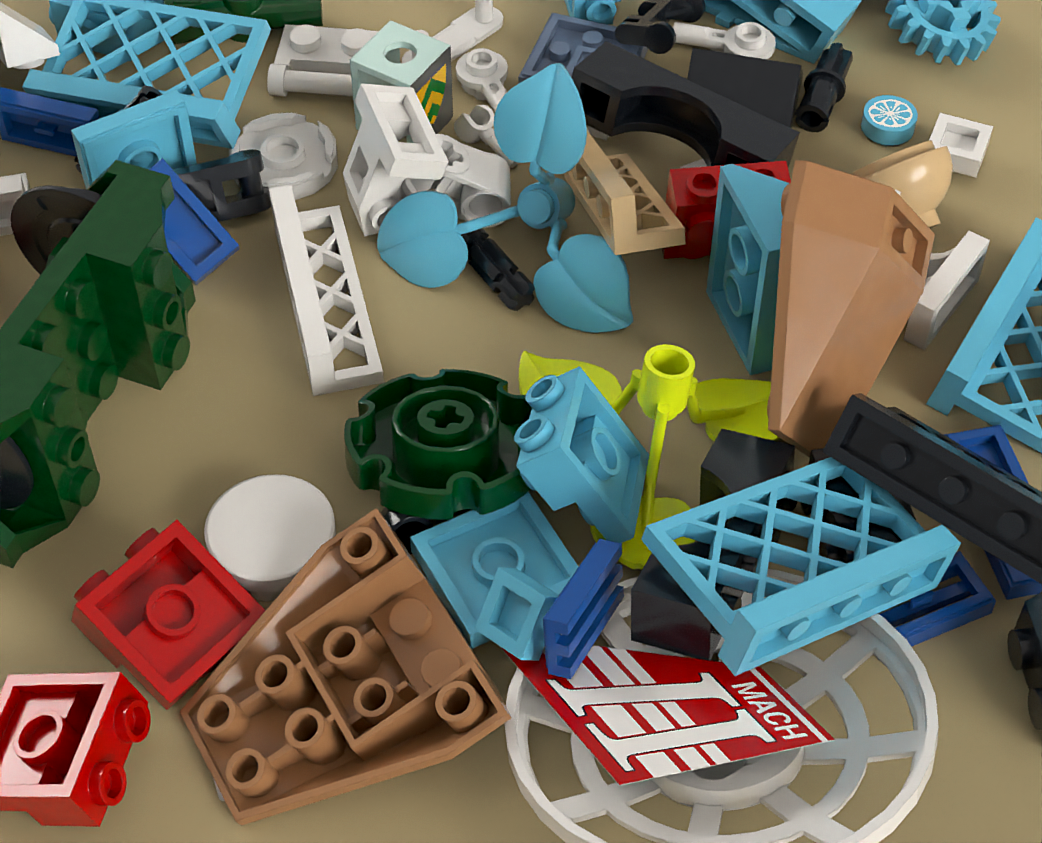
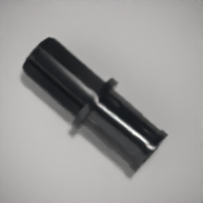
M832 43L830 49L823 50L816 69L809 72L805 78V94L799 107L796 109L795 120L806 131L820 132L828 126L829 117L835 103L839 102L845 95V78L853 61V55L851 51L843 49L842 43Z

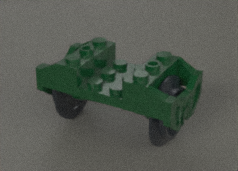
M115 160L87 190L52 185L38 186L24 192L13 205L11 228L14 238L25 258L40 276L0 328V564L14 568L23 553L68 528L82 506H88L95 498L100 484V474L95 464L86 427L89 418L101 401L108 399L114 392L118 377L161 391L173 371L180 370L187 360L190 350L188 312L196 302L192 281L172 261V256L168 252L164 234L166 209L175 198L169 175Z

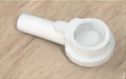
M675 22L673 26L676 33L675 43L710 48V51L767 60L775 51L776 42L772 32L755 22H745L734 26L728 31Z
M474 49L458 59L456 64L457 79L465 92L473 95L476 100H487L494 112H496L499 102L507 93L504 88V81L508 74L507 62L500 54L489 49Z

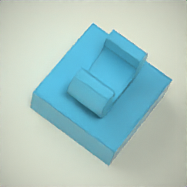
M498 567L475 630L520 660L539 661L545 646L543 618L559 595L516 568Z

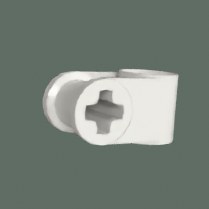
M436 134L449 161L442 179L405 178L401 184L406 196L416 192L428 191L430 188L433 191L448 195L455 203L458 218L466 222L511 207L510 167L507 161L497 154L484 152L460 143L448 135ZM502 221V222H499V223H496V224H493V225H490V226H487V227H484V228L495 227V226H497V225L502 224V223L505 222V221Z

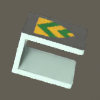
M390 20L350 59L353 102L361 83L412 87L435 134H438L452 119L451 45ZM399 48L412 50L416 54L415 58L409 62L400 63ZM354 102L356 130L359 131L362 118ZM410 135L406 136L407 143H414Z

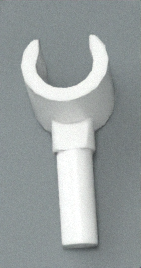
M477 105L469 115L462 113L454 123V130L461 140L466 143H476L481 139L497 155L504 158L510 168H514L518 164V162L510 160L499 147L494 129L492 128L495 115L489 106Z

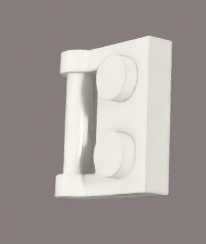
M285 24L274 64H270L268 70L267 87L269 95L287 96L289 91L353 96L350 59L379 31L359 28L342 29Z

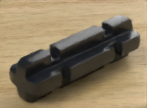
M483 228L461 234L468 248L469 264L495 293H500L498 297L510 310L518 311L524 305H530L535 298L533 283L524 273L517 271L519 269L517 265L493 239L488 238L489 234Z

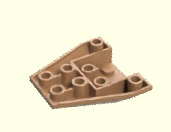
M795 160L791 183L786 185L781 198L783 219L771 392L768 399L767 415L769 420L768 430L788 444L795 445L797 450L810 458L811 450L825 447L851 395L862 393L867 396L923 294L935 233L892 187L810 161Z
M377 508L319 547L180 710V714L235 821L241 826L451 760L512 718L496 685L434 588Z

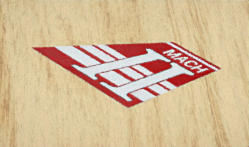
M593 645L573 677L567 679L548 674L545 646L539 661L520 660L500 647L619 786L835 740L761 667H755L734 676L723 662Z

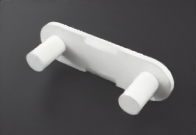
M475 0L474 8L452 21L450 26L432 38L451 45L452 62L499 30L503 25V15L497 8L493 7V0ZM416 30L420 33L429 36V34L424 30ZM412 50L407 51L402 57V63L411 61L415 58L416 54Z

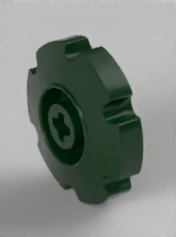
M441 369L439 374L433 377H419L414 373L399 376L380 384L365 394L358 401L359 417L346 420L344 443L347 470L354 484L360 490L372 489L380 491V505L401 514L425 519L449 520L453 518L455 512L463 509L475 510L482 515L494 512L517 501L531 490L516 467L521 448L514 441V436L518 428L529 419L532 407L526 401V395L508 393L507 381L485 373L469 370Z

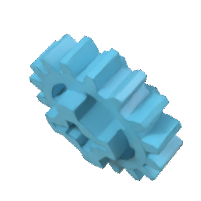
M889 0L885 8V12L892 15L888 23L889 28L901 29L903 31L898 41L901 44L912 41L917 45L915 48L916 55L920 56L925 51L933 53L935 63L939 64L944 56H949L955 65H961L965 56L972 61L977 60L981 52H986L997 34L996 28L1001 21V17L993 14L997 3L992 0Z

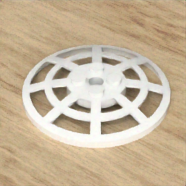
M768 569L767 577L794 585L804 580V577L784 571ZM638 577L618 583L617 585L624 586V598L601 632L609 646L617 649L685 657L682 654L649 645L643 646L642 643L631 641V629L623 618L631 615V589ZM743 593L741 607L751 604L753 593ZM875 614L841 629L850 635L851 638L824 662L801 648L771 660L804 676L789 688L784 689L804 710L824 695L833 702L842 717L847 738H835L833 741L619 786L617 782L610 785L606 784L595 763L594 755L544 698L538 696V690L517 667L509 685L506 707L512 717L505 722L508 759L521 794L539 819L565 843H608L575 824L606 814L616 823L640 837L657 843H788L803 835L816 843H879L891 834L914 808L932 774L939 728L936 695L924 664L907 639L880 614ZM721 637L714 653H719L724 642L723 637ZM873 654L888 668L902 689L913 718V731L870 736L869 724L863 705L851 686L844 679ZM530 720L571 733L570 742L573 764L586 793L553 802L547 799L541 791L530 762L528 745ZM912 757L909 776L901 792L883 812L856 832L831 819L855 794L865 775L867 763ZM844 764V768L835 785L814 806H811L787 788L799 773L802 765ZM661 793L675 802L693 807L688 831L677 830L652 821L629 806ZM760 803L784 821L780 825L756 832L718 835L723 811L744 809Z

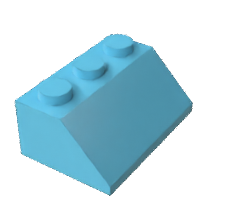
M734 164L720 166L706 293L751 376L772 370L783 219L781 198L784 188L789 183Z

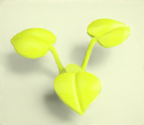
M663 344L650 348L645 354L642 370L635 369L632 371L631 380L623 391L617 378L602 367L576 360L544 358L523 351L518 376L521 395H526L530 387L545 376H559L580 366L618 415L637 392V400L646 416L655 420L643 496L641 497L634 538L622 543V555L618 560L629 568L642 570L652 553L641 540L647 525L691 509L684 501L676 498H654L667 421L674 419L687 405L690 420L696 424L705 423L706 433L712 441L716 440L721 429L778 441L780 438L768 430L767 405L771 392L770 381L719 378L704 380L698 383L697 378L693 377L695 360L688 351L681 347ZM590 525V530L596 543L599 539L606 540L595 526ZM686 537L673 540L677 546L695 542V540Z

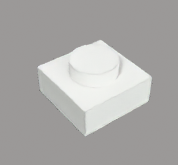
M940 113L929 141L932 140L935 149L944 146L948 147L953 164L952 172L976 178L990 141L993 126Z

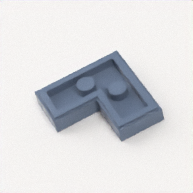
M551 13L518 77V84L555 63H561L572 78L574 67L605 41L643 59L648 48L618 42L615 37V26Z

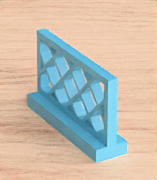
M73 0L55 40L60 55L47 58L42 71L30 69L22 88L29 94L98 109L100 119L123 110L135 98L143 86L154 88L152 81L179 67L186 80L167 91H158L166 94L178 90L184 98L193 142L234 149L241 132L235 122V118L271 28L267 20L139 0ZM89 11L108 14L109 21L83 34L81 28ZM142 19L154 20L157 25L156 28L131 42L129 41L124 29ZM189 26L202 28L205 35L178 50L170 38ZM118 33L124 46L97 60L91 48ZM236 34L250 35L245 47L226 58L224 57L218 44ZM165 41L171 54L144 68L138 55ZM213 48L220 61L191 76L185 63ZM83 52L86 53L91 63L90 65L72 75L61 74L67 61ZM132 59L138 71L137 73L119 83L107 80L105 76L107 72ZM225 75L229 76L231 82L223 101L202 96L199 91L200 89Z
M1035 218L926 403L948 416L955 404L992 426L1001 425L1006 434L1042 453V428L1036 415H1042V400L1029 401L1020 380L1039 377L1042 379V326H1034L1026 307L1042 305L1041 219ZM1025 343L1034 363L1013 366L1004 345ZM994 362L996 368L990 369ZM1003 382L1012 404L999 405L977 393L980 385Z
M832 457L646 526L641 538L643 543L724 638L718 657L734 676L937 588L961 544L944 525L926 531L888 491ZM842 476L859 494V499L825 489L826 482ZM788 498L812 505L811 517L808 518L777 509V500ZM823 509L857 518L856 531L822 522ZM732 517H738L762 524L761 537L757 538L724 528L725 521ZM869 522L891 528L902 541L894 543L868 535ZM773 528L808 538L807 552L771 542ZM686 537L710 544L709 558L705 559L685 553L673 540ZM820 542L854 551L853 561L846 564L819 556ZM721 548L758 558L756 573L719 563ZM769 562L804 572L803 582L794 585L767 577ZM719 583L753 593L751 604L733 611L716 592L715 584Z

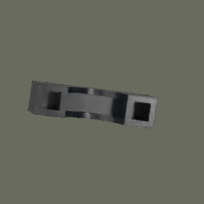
M605 41L574 67L572 79L582 101L586 125L610 137L627 132H652L674 138L688 145L701 156L707 166L787 161L789 168L800 132L612 43Z
M721 429L701 464L699 506L794 471L795 445ZM782 498L777 500L776 508L793 511L798 501ZM732 517L725 521L724 528L760 538L762 524ZM773 528L771 542L778 543L781 530ZM697 541L678 545L685 553L705 559L709 558L710 544ZM721 548L719 563L756 573L758 558ZM651 553L631 589V641L710 661L722 636L653 553ZM719 583L715 584L716 592L733 611L741 608V597L746 591Z

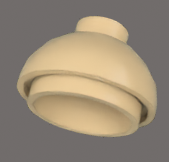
M932 140L925 141L881 158L851 173L852 175L887 185L894 190L900 191L902 199L930 229L941 224L935 209L947 193L953 171L951 154L947 146L935 149Z

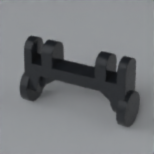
M645 0L638 8L639 15L628 16L616 27L615 37L622 44L644 46L656 54L667 53L676 42V33L668 22L670 20H682L687 23L698 21L705 12V1Z

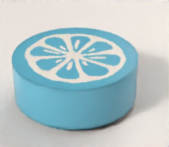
M893 95L877 96L869 100L864 107L861 129L866 137L878 144L887 146L903 144L910 140L914 134L918 118L917 110L912 103L904 98Z

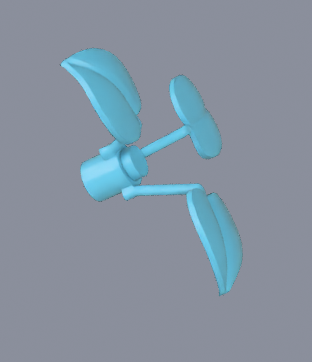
M561 63L551 64L537 74L512 87L502 97L494 116V133L502 152L514 162H530L529 172L539 182L531 184L521 191L517 205L457 224L458 215L455 203L448 195L437 191L413 193L396 203L385 216L378 233L377 249L381 259L409 282L426 288L441 287L457 279L467 264L468 248L461 234L520 216L523 222L532 228L544 229L549 226L552 228L547 245V253L552 258V261L544 264L537 270L533 281L536 297L545 312L560 324L579 331L600 333L620 330L633 323L629 275L622 256L614 255L603 237L592 234H578L570 237L559 249L562 231L567 228L565 219L571 215L575 207V195L571 186L566 181L555 178L554 174H563L571 171L580 161L586 145L587 128L582 101L573 79Z

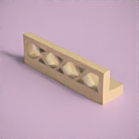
M587 130L584 153L571 171L564 173V178L573 189V192L614 255L685 245V227L627 153L606 156Z

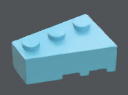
M704 0L705 12L716 16V24L729 29L733 24L740 25L745 22L758 23L772 32L775 37L776 49L813 64L820 58L823 50L827 49L843 31L862 0Z

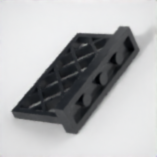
M862 393L851 395L822 451L823 453L1042 584V492L897 407L886 408Z

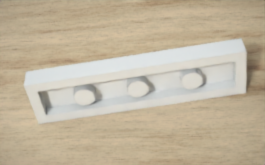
M292 185L269 188L274 228L313 396L384 383L383 370L340 206L298 212ZM332 227L333 234L322 246L304 239L303 232ZM323 264L343 273L331 287L314 280L313 275ZM334 305L354 314L342 329L324 321L323 317ZM346 348L365 357L367 365L334 371L333 360Z

